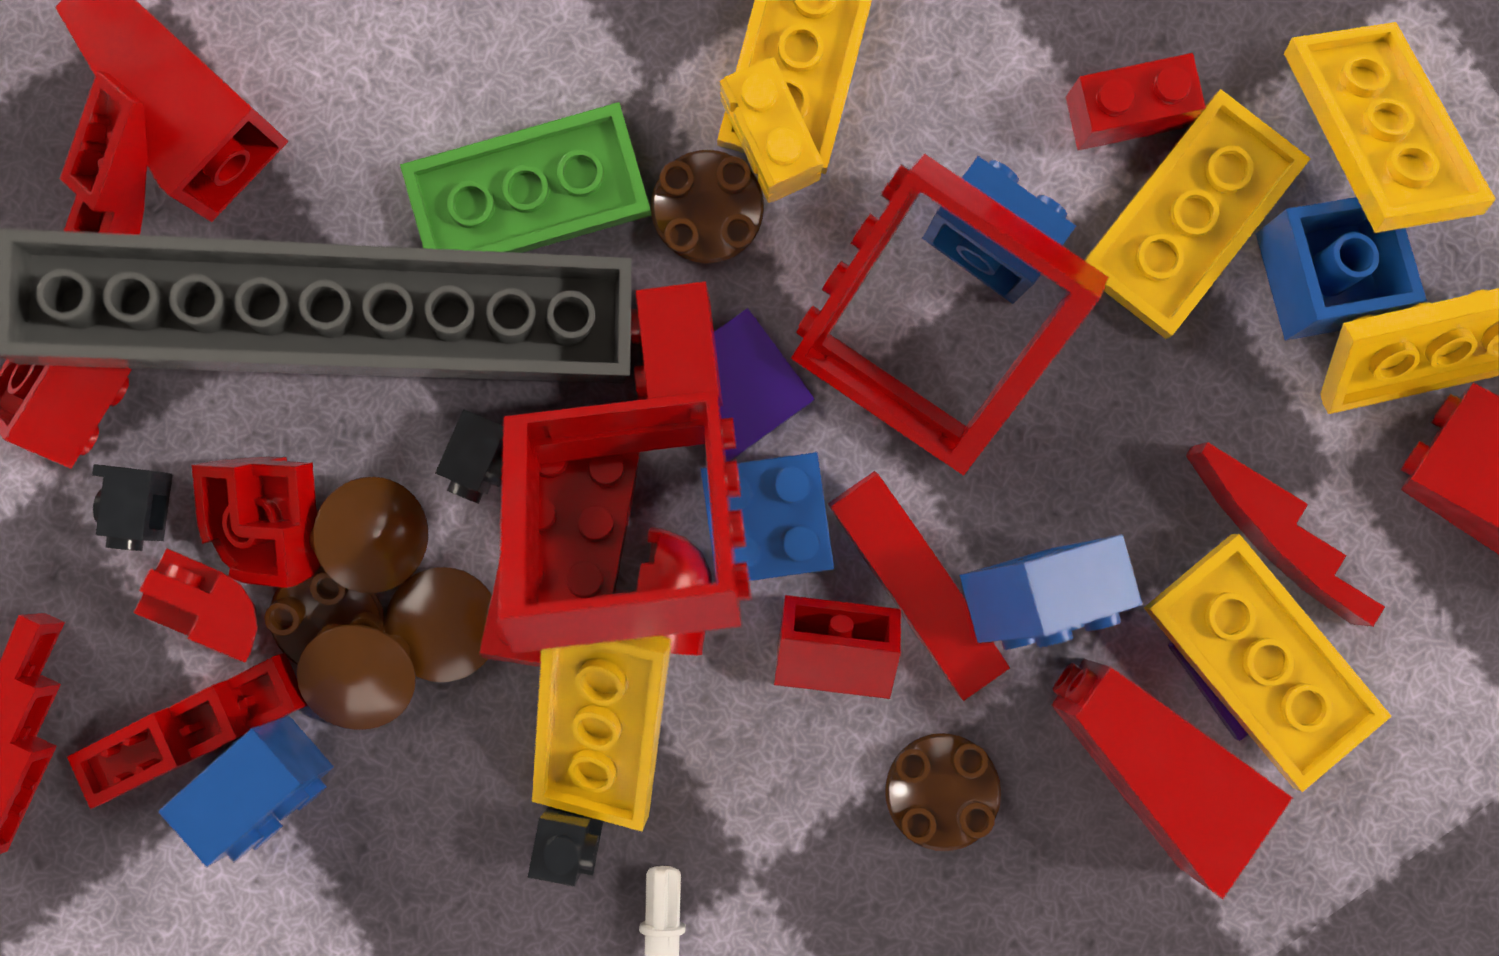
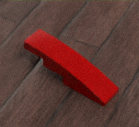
M97 71L60 176V180L76 194L64 232L140 235L145 210L148 161L144 103L108 72Z
M1209 442L1191 446L1186 457L1214 499L1266 558L1303 591L1348 623L1374 627L1385 606L1335 576L1347 555L1297 525V522L1308 506L1306 502Z
M873 471L827 503L878 582L892 598L898 609H901L902 615L913 632L929 651L950 685L963 701L1010 669L993 641L978 643L966 599L876 471Z
M46 613L18 615L0 660V854L8 851L57 745L37 737L61 683L41 675L65 624L64 621Z
M282 653L228 680L213 684L168 708L153 712L67 756V759L89 808L93 809L240 739L254 727L283 718L308 705L300 693L297 678L286 654Z

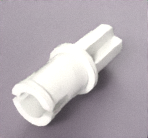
M671 866L649 868L646 874L645 921L640 923L639 932L645 935V956H679L680 935L685 933L686 924L680 922L681 873L679 869Z

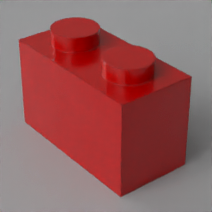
M1193 53L1079 76L1065 97L1078 151L1187 128L1206 109Z
M706 281L636 290L638 308L631 309L630 336L633 344L642 343L644 365L634 367L638 399L644 400L717 391L720 407L723 406L710 294Z
M785 595L777 646L774 685L890 699L901 655V609Z

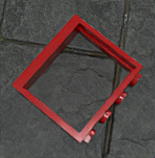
M924 154L911 169L901 164L891 181L885 186L881 196L888 200L889 204L879 219L870 213L855 234L850 244L859 249L858 253L850 265L840 261L821 289L830 297L821 310L812 306L798 325L799 328L795 333L803 339L790 359L964 476L1099 301L1109 277ZM921 193L1067 290L966 426L830 334Z
M717 391L504 416L498 621L512 653L742 626L739 601L751 600L747 562L736 563L734 548L746 547L742 509L731 511L730 498L741 497L737 460L726 461L725 451L736 449V437L733 417L722 419ZM706 444L717 583L538 604L540 464Z

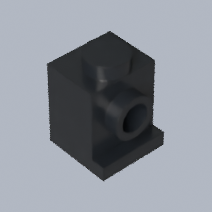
M463 409L435 474L451 480L447 491L479 504L483 493L488 494L491 485L497 487L502 485L504 426Z
M93 464L92 476L103 477L102 489L96 494L93 503V517L97 522L95 535L106 536L105 547L143 551L144 541H164L173 474Z
M548 806L539 817L527 878L575 887L581 874L593 876L604 821Z

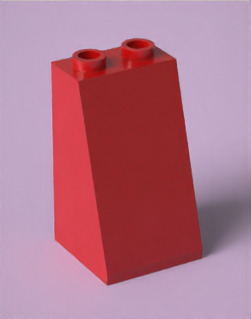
M61 0L55 6L93 74L96 76L97 71L110 73L144 103L148 155L147 166L159 187L170 197L208 221L213 222L289 142L137 0Z
M1473 382L1460 398L1450 393L1433 417L1431 423L1439 427L1440 430L1429 446L1419 441L1402 465L1400 470L1410 476L1401 488V491L1499 554V396Z
M1083 659L1079 666L1074 663L1069 664L1053 686V691L1058 696L1051 706L1176 866L1221 899H1224L1293 797L1114 668L1087 659Z

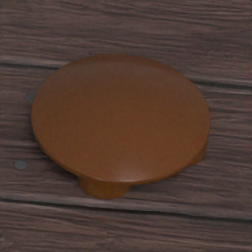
M716 150L690 152L665 165L655 184L651 199L653 223L665 245L684 259L704 264L723 262L744 251L756 237L764 213L762 190L748 164L739 157Z
M360 477L339 486L325 499L315 518L314 527L309 535V543L324 571L339 585L356 592L379 593L399 586L417 570L424 558L428 545V523L421 504L403 485L382 477Z
M322 566L319 567L312 577L290 588L278 587L264 616L265 624L271 631L277 646L297 665L305 647L326 625H365L385 632L384 610L376 593H361L347 589L329 577Z
M437 567L421 571L407 579L391 598L385 616V633L400 636L408 642L411 649L410 658L416 677L432 682H451L462 679L477 671L488 660L487 658H482L479 653L492 594L479 579L464 570Z
M355 624L326 625L305 647L299 659L297 683L300 693L314 713L333 725L354 730L373 729L383 726L402 714L413 697L416 674L410 658L411 649L408 642L402 637L389 635L373 627Z
M937 733L918 738L900 751L887 774L885 797L892 820L909 840L927 849L953 851L965 848L991 832L1000 807L1001 785L993 762L981 747L961 736Z

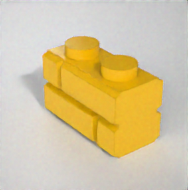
M766 58L720 80L721 102L754 174H758V182L767 202L779 200L819 181L823 161L775 58Z

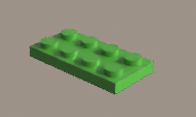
M619 102L400 164L423 248L523 253L652 216Z

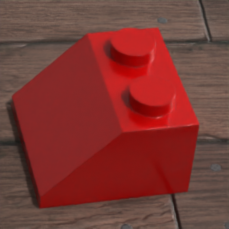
M6 360L0 369V436L9 443L72 469L78 457L86 455L96 443L99 435L98 425L108 408L116 406L126 394L129 386L128 375L132 369L120 367L26 365Z

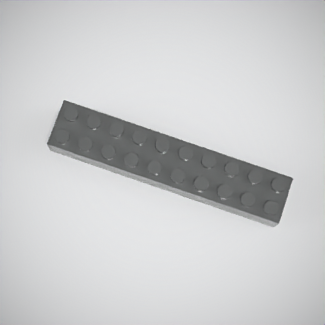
M0 229V357L16 364L624 384L630 376L632 258Z

